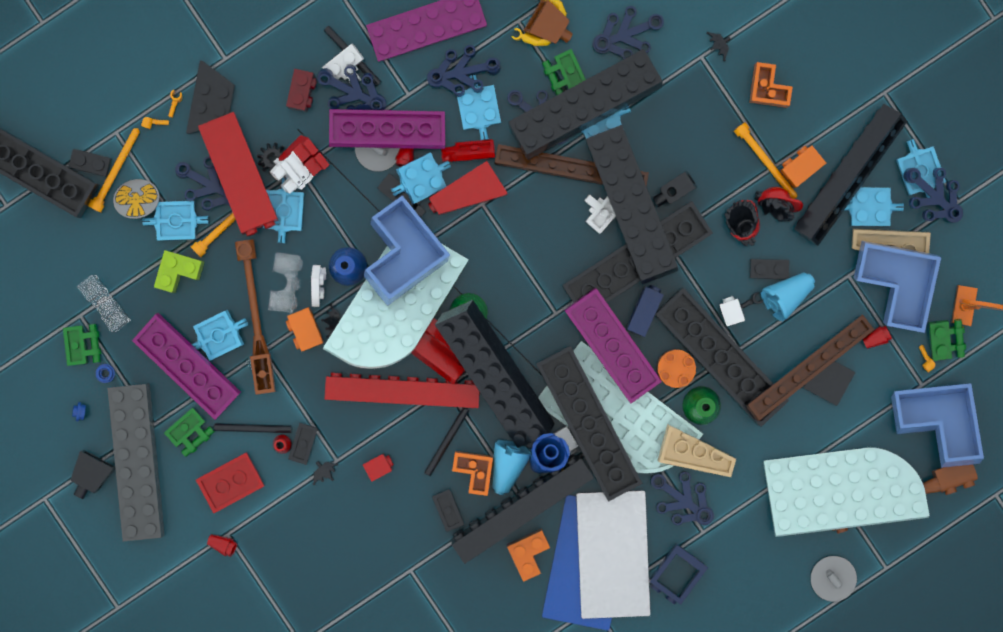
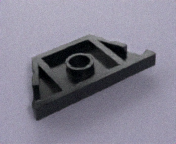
M201 60L197 73L187 134L200 131L198 126L229 114L232 106L235 85Z

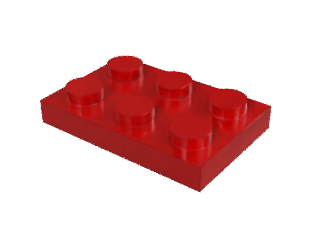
M247 452L196 479L213 513L265 486Z

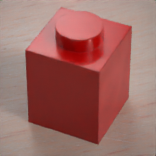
M383 453L364 463L363 467L372 482L393 470L391 466L394 463L389 455L385 456Z

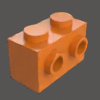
M805 145L796 152L798 156L792 160L790 157L782 164L784 168L780 172L793 188L798 187L826 164L825 160L812 145L808 148Z
M310 307L287 316L286 324L289 331L294 332L296 338L293 341L297 350L301 349V352L324 343Z

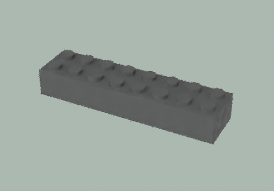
M150 383L107 388L123 541L161 538L165 536Z

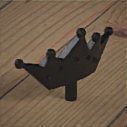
M707 32V35L712 36L710 42L714 41L713 47L710 50H720L718 55L723 54V61H726L725 58L729 50L726 42L731 40L730 37L723 39L721 34Z
M329 304L332 311H327L330 317L321 319L322 322L324 321L329 325L328 328H325V330L330 331L329 335L326 336L327 338L333 333L340 321V313L332 307V304Z
M317 461L316 464L319 468L314 472L313 485H316L317 480L324 482L323 477L333 481L331 471L335 472L333 466H338V463L325 462L321 465Z

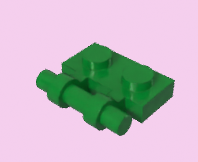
M572 49L555 56L556 65L551 66L549 60L542 62L545 76L549 77L552 84L551 89L553 92L555 91L556 95L563 92L562 87L567 86L570 89L586 80ZM558 70H560L564 78V80L560 82L558 81L555 72Z
M955 319V326L949 327L948 320L928 322L931 359L933 361L952 359V351H957L958 358L965 357L966 343H964L963 339L965 328L962 326V319ZM950 334H955L956 343L951 344Z
M96 324L89 325L88 333H84L83 325L63 328L67 366L88 364L87 356L92 355L93 363L101 362L100 354L102 352L101 348L99 349L98 337L100 336ZM90 338L91 350H86L85 339Z
M192 407L164 434L176 447L183 443L186 447L181 452L187 457L191 452L194 453L201 443L207 442L210 439V435L215 431L211 426L205 431L201 428L206 421ZM196 431L199 436L191 442L188 437Z

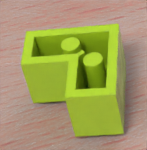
M164 250L154 288L176 293L181 275L195 280L200 279L204 261Z

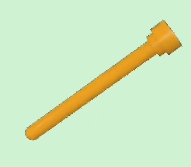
M744 122L733 131L736 136H740L741 139L744 138L782 188L790 193L792 199H796L797 193L750 135V127L747 123Z
M138 128L132 130L97 197H94L93 200L91 199L87 206L100 213L104 208L103 200L140 133Z
M230 214L204 240L195 242L190 247L202 257L207 253V246L236 220L234 214Z

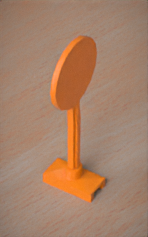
M957 285L951 323H954L955 319H962V325L971 326L974 310L987 308L1003 311V305L976 301L978 288Z

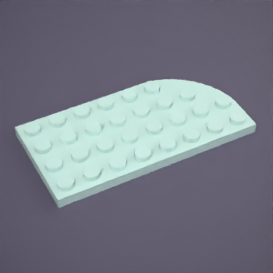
M443 245L450 254L448 262L388 306L369 282L365 280L323 349L344 362L360 368H382L401 361L417 346L466 266L468 259ZM388 246L385 248L380 258H382L384 255L391 251Z
M580 341L574 349L582 369L637 473H655L675 466L658 461L667 424L697 439L702 437L703 433L649 392L630 404L589 346ZM546 386L539 395V400L547 412L569 428L548 386Z
M861 448L765 460L763 462L775 537L923 519L930 516L925 488L917 472L904 459L883 449Z

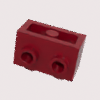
M294 69L286 104L288 109L307 112L308 108H311L313 102L311 92L312 89L315 90L317 78H315L314 73Z

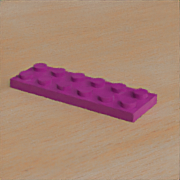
M440 0L368 24L366 27L377 60L381 62L487 27V23L479 0Z
M330 109L329 147L445 149V111Z
M594 288L564 310L630 404L662 382L597 288Z
M156 313L132 340L214 420L241 393L159 313Z

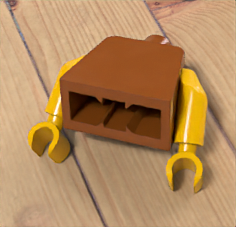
M540 0L539 5L523 30L526 33L523 34L520 29L515 28V31L520 32V36L517 38L511 37L516 41L522 39L523 42L533 46H548L550 43L556 44L559 39L567 43L571 39L572 33L566 29L569 19L566 17L567 13L563 3L560 0Z

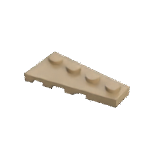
M853 229L851 248L860 250L861 241L929 253L931 233Z
M667 424L658 456L660 463L727 477L732 476L736 462L733 456Z

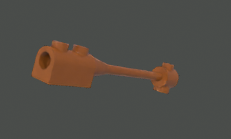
M254 239L235 242L237 261L244 262L254 330L253 356H250L255 394L276 392L271 353H269L261 331L251 260L257 259Z
M973 464L943 467L933 470L934 478L924 482L923 485L925 494L945 492L948 495L957 492L956 487L963 485L964 489L974 486V481L978 480ZM848 528L835 530L837 531V534L847 531Z

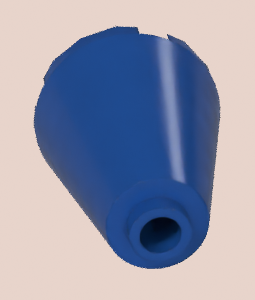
M351 247L337 250L329 261V271L332 278L342 285L348 286L360 282L364 277L365 269H367L364 255ZM344 262L348 263L347 269L342 267Z
M552 433L543 434L538 437L531 448V469L538 474L555 472L562 469L570 455L569 446L566 441Z

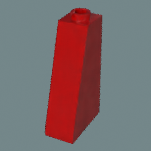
M486 161L429 198L431 202L428 205L433 213L438 212L439 215L504 197L508 193Z

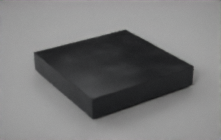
M834 361L806 383L803 388L838 406L855 372Z

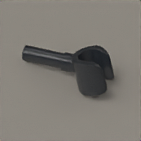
M754 293L749 300L741 304V308L743 309L752 304H760L764 299L757 302L755 295L760 293Z

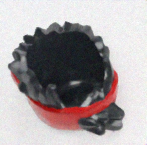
M770 187L763 192L756 191L754 199L762 207L764 215L770 212L779 222L792 221L795 218L793 212H799L803 208L801 201L792 199L790 193L780 187Z
M739 200L737 203L734 202L733 206L724 213L726 224L731 235L740 240L744 246H748V244L754 246L756 242L754 237L760 230L757 207L751 200Z

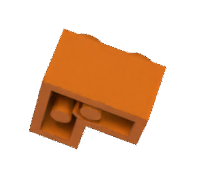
M757 62L754 65L749 103L788 108L791 102L793 87L774 84L776 65Z
M455 451L452 471L471 474L470 494L488 496L493 456Z
M542 528L507 544V548L523 582L541 574L534 555L550 548Z

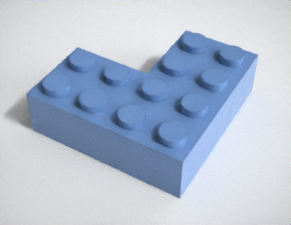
M403 196L372 217L370 225L391 251L365 269L364 277L388 306L447 263L450 254Z
M861 241L854 279L860 282L891 287L883 320L885 325L925 333L941 257L936 254Z
M971 383L894 391L891 400L897 434L935 430L941 468L981 463L984 455Z

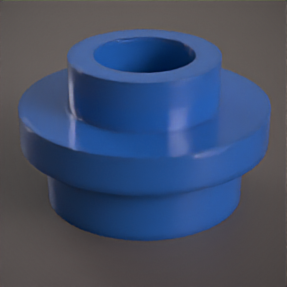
M102 364L96 369V378L102 383H109L115 377V370L109 364ZM104 370H108V377L103 376Z
M78 402L77 406H73L72 417H76L75 421L84 420L86 405H82L81 402Z

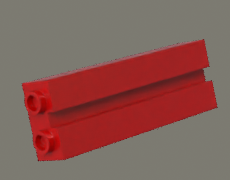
M232 112L199 125L198 128L242 235H253L258 232L257 228L262 226L265 229L275 226V222L279 220L235 113Z
M433 318L411 354L454 385L465 369L436 328L435 324L438 320Z

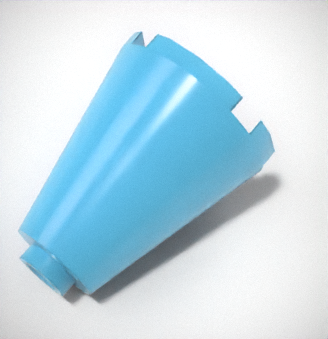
M803 272L763 288L760 295L764 299L763 302L768 310L772 308L775 312L772 315L783 322L814 289L815 280L811 274Z
M497 440L494 445L491 487L496 494L505 495V493L511 491L531 457V450L526 446L517 448L513 441Z

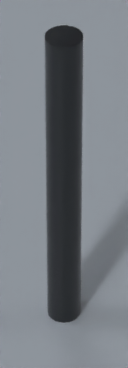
M330 26L324 29V32L342 51L348 47ZM363 61L356 65L364 74L370 73L373 75V83L376 87L381 83V80Z
M465 407L461 409L426 468L425 474L432 475L470 410Z
M215 423L214 431L291 433L292 426Z

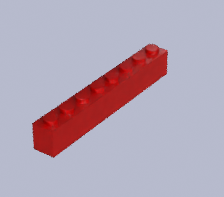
M331 373V376H326L325 400L479 408L480 392L472 380H465V384L456 382L453 385L447 380L445 383L438 382L437 378H426L425 382L419 381L418 377H407V380H400V376H388V379H380L381 375H369V378H361V374H350V377H342V373Z

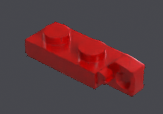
M490 139L457 142L455 146L441 149L442 161L452 162L495 158L494 141Z

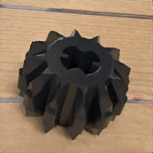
M276 142L273 144V148L267 143V151L261 147L260 150L264 155H257V158L263 159L258 162V165H265L262 171L266 172L269 169L270 175V171L276 164H272L269 157L275 154L279 158L285 149L283 145L278 149V143Z

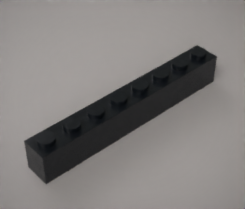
M885 104L877 110L870 124L865 127L864 132L854 142L852 149L842 159L839 167L831 174L829 181L821 188L816 199L808 206L806 213L798 220L794 229L802 237L819 246L908 122L902 113Z

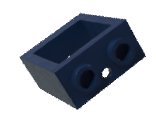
M653 285L643 288L625 328L626 330L642 337L646 336L664 294L660 293L661 289Z
M675 543L649 578V582L652 583L650 587L658 593L662 591L667 594L665 598L674 605L676 602L681 605L708 567ZM676 554L698 569L680 596H677L657 581Z

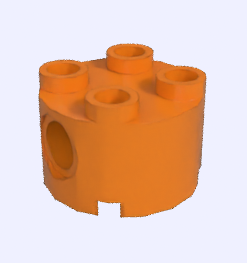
M672 349L659 357L656 364V372L664 384L672 388H681L687 386L693 380L696 374V365L689 353Z

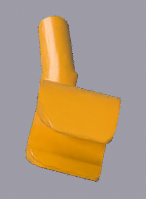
M172 90L170 93L172 105L168 116L172 118L177 103L183 99L181 92L178 98L173 97L175 90Z
M144 117L141 126L151 129L152 123L156 125H169V120H156Z
M921 345L919 349L926 360L922 366L927 372H930L935 368V362L928 356L924 346Z

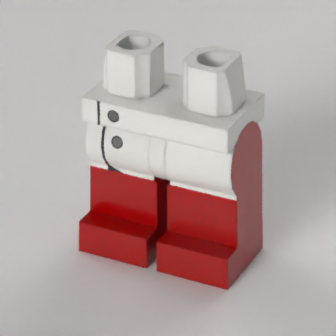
M300 135L279 158L273 161L276 165L270 173L278 181L285 175L287 180L281 184V187L290 194L297 188L302 190L320 170H325L330 164L318 152L319 150L308 137Z

